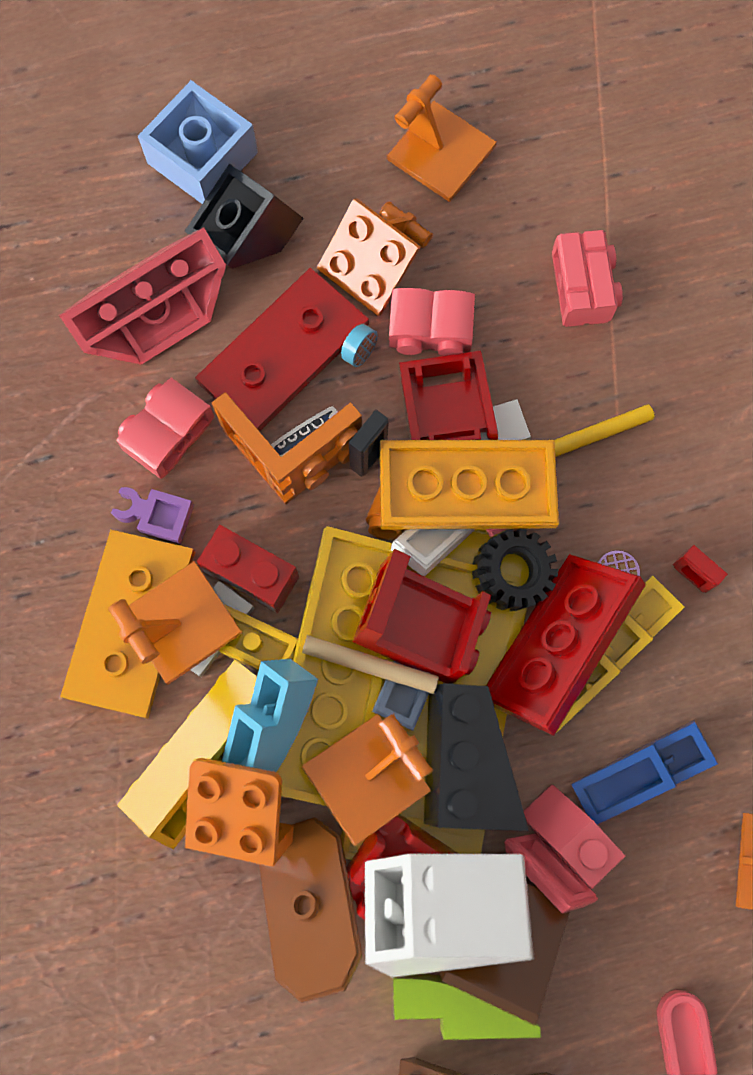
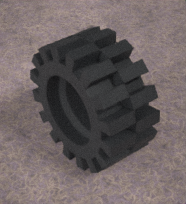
M520 528L514 532L513 529H510L489 539L488 542L478 549L481 553L475 556L473 564L478 565V567L472 571L473 579L479 578L480 584L475 586L478 593L485 591L491 595L489 604L496 602V608L505 610L510 608V611H517L543 601L548 597L546 593L554 589L556 584L551 582V579L558 577V569H551V564L557 562L556 555H547L546 550L551 548L547 541L541 544L537 542L540 538L539 534L533 532L526 535L527 529ZM508 554L522 557L528 565L529 576L522 586H512L502 577L500 570L501 562Z

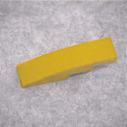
M653 575L645 582L646 586L557 732L621 672V669L685 608Z

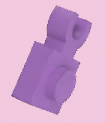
M128 487L120 488L119 494L123 498L131 499L132 506L126 511L113 508L111 514L117 520L131 523L139 519L137 529L140 533L181 545L194 508L191 500L153 489L150 490L148 499L144 500L135 490Z

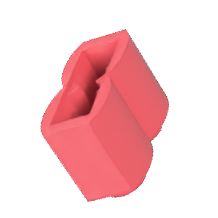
M419 288L392 289L389 347L395 348L399 353L405 355H417L422 350L429 349L438 351L441 356L471 352L475 294L458 290L433 292Z
M173 378L168 379L163 385L161 383L155 385L146 397L145 408L136 416L130 415L123 421L118 430L119 437L116 440L125 453L160 479L164 478L176 466L188 447L201 436L214 418L210 405Z

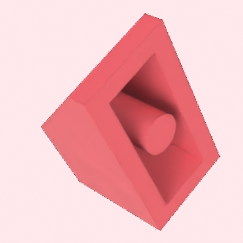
M553 784L523 810L527 825L590 889L595 887L625 857L602 829Z

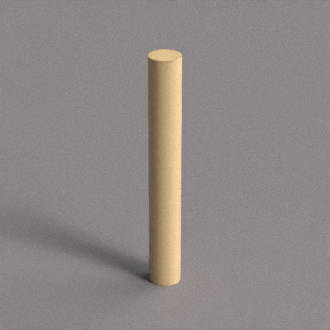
M308 635L302 650L304 654L432 694L435 692L439 676Z

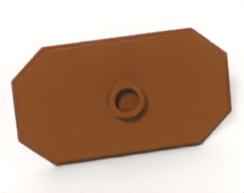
M316 817L292 824L294 825L293 842L274 867L259 864L275 980L301 1003L345 991L363 956L341 836Z

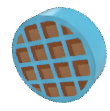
M360 324L353 328L343 343L341 349L342 359L354 367L361 366L370 356L376 345L377 332L365 324Z

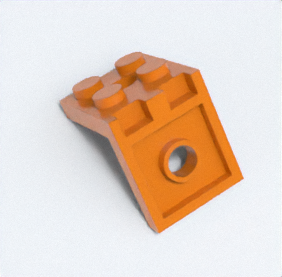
M226 392L212 402L223 432L285 505L306 488L313 490L321 485L329 476L327 471L337 463L346 464L349 462V442L362 427V415L350 402L281 457Z

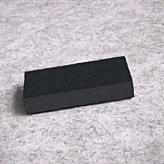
M376 409L349 442L350 469L361 477L366 475L380 457V440H388V418Z

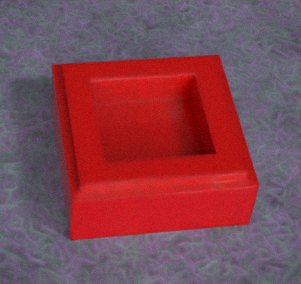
M695 545L681 554L673 563L674 568L703 593H707L718 586L728 575Z

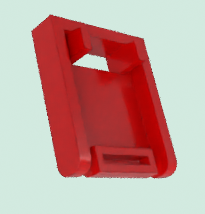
M481 350L399 362L411 440H481L480 433L486 432L488 440H498V430ZM460 372L463 375L464 381L423 386V378Z

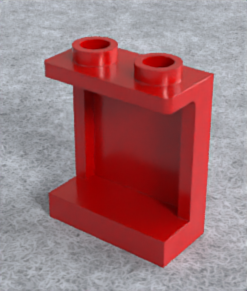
M394 549L380 565L352 642L407 667L439 676L438 680L443 683L453 684L465 674L470 675L477 664L480 652L475 647L478 637L485 632L491 618V611L487 610L491 595L482 591L475 598H470L407 569L411 556Z

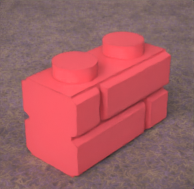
M603 230L586 231L583 234H579V232L560 234L556 237L552 249V259L563 326L608 323L612 320L617 308L621 307L623 299L620 282L613 281L612 270L616 266L614 245H607L606 233Z

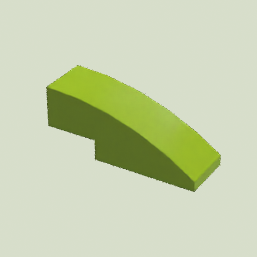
M421 973L393 977L394 1020L440 1019L443 1040L541 1038L540 1026L537 1023L534 1026L442 982L439 975Z

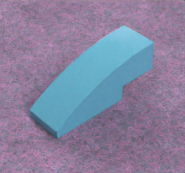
M292 659L261 661L251 703L235 705L222 762L277 772L298 735L309 709L318 678Z

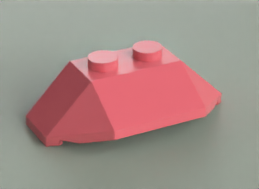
M201 228L162 248L96 288L59 316L84 353L142 365L211 321L226 264L205 228Z

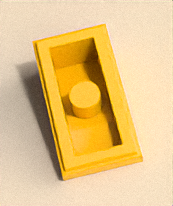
M225 605L243 634L218 650L219 652L256 671H259L261 661L293 660L298 638Z

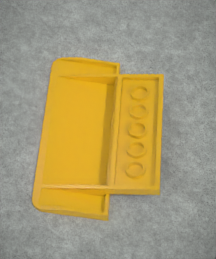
M329 526L324 528L293 658L294 662L318 678L298 735L276 772L282 778L281 796L327 806L301 766L376 715L372 710L386 679L304 654L302 650L308 635L391 662L394 661L352 642L380 565L392 552V543ZM475 529L424 577L470 598H475L479 594L475 586L479 585L480 581L479 578L473 579L472 571L478 567V565L473 564L475 556L481 553L478 549L496 535L489 537L486 529ZM508 554L503 558L500 570L504 580L510 585L517 587L525 584L529 576V569L525 560L515 554ZM409 565L407 566V569H409V570H411V571L417 573V572H416L413 568H411ZM496 602L488 604L487 610L491 611V618L485 632L478 637L475 649L480 652L477 664L470 675L465 674L453 684L486 686L524 626L527 608L510 611V608L505 610L496 608ZM429 695L414 730L403 727L409 737L414 735L420 744L416 747L425 760L427 755ZM495 708L503 737L507 713ZM425 796L400 813V815L457 853L481 854L485 830L437 828L424 824ZM342 829L341 839L344 856L346 859L352 860L364 840L354 847Z

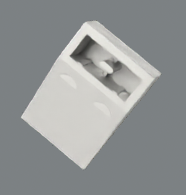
M408 854L365 862L367 965L390 977L533 959L525 861L522 854Z

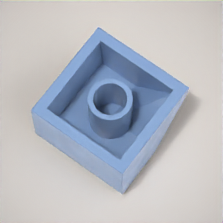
M192 80L138 135L147 163L201 204H203L229 163L241 171L258 153L253 124Z

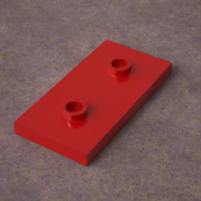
M310 267L195 377L196 382L214 399H217L226 392L260 432L341 353L343 343L353 328L360 324L369 325V318Z
M571 554L568 555L559 569L558 577L552 580L556 584L554 589L546 593L548 596L546 599L538 602L486 684L489 687L494 708L553 736L561 726L646 586L641 576Z

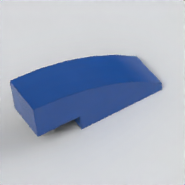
M693 720L618 758L571 785L586 814L598 825L676 787V784L717 765L718 762L696 721Z

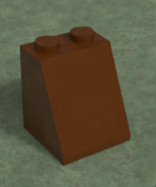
M527 883L533 959L439 971L442 982L535 1026L540 1015L570 911L561 913L535 884L532 886Z

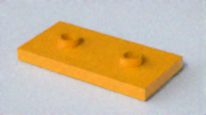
M380 440L381 529L557 528L559 526L554 440Z
M110 529L62 688L61 698L149 719L161 675L152 661L142 664L131 644H126L119 636L121 628L113 615L108 611V608L121 599H125L127 604L130 605L193 562L195 556L194 549Z

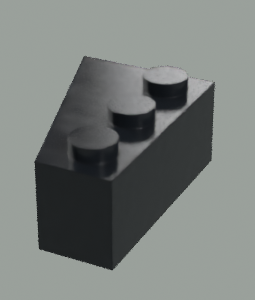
M437 684L434 694L429 693L426 761L433 768V771L426 775L425 780L431 791L425 795L424 824L437 828L529 831L489 687Z

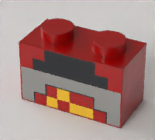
M220 524L197 560L198 565L206 574L277 614L299 579L295 566Z

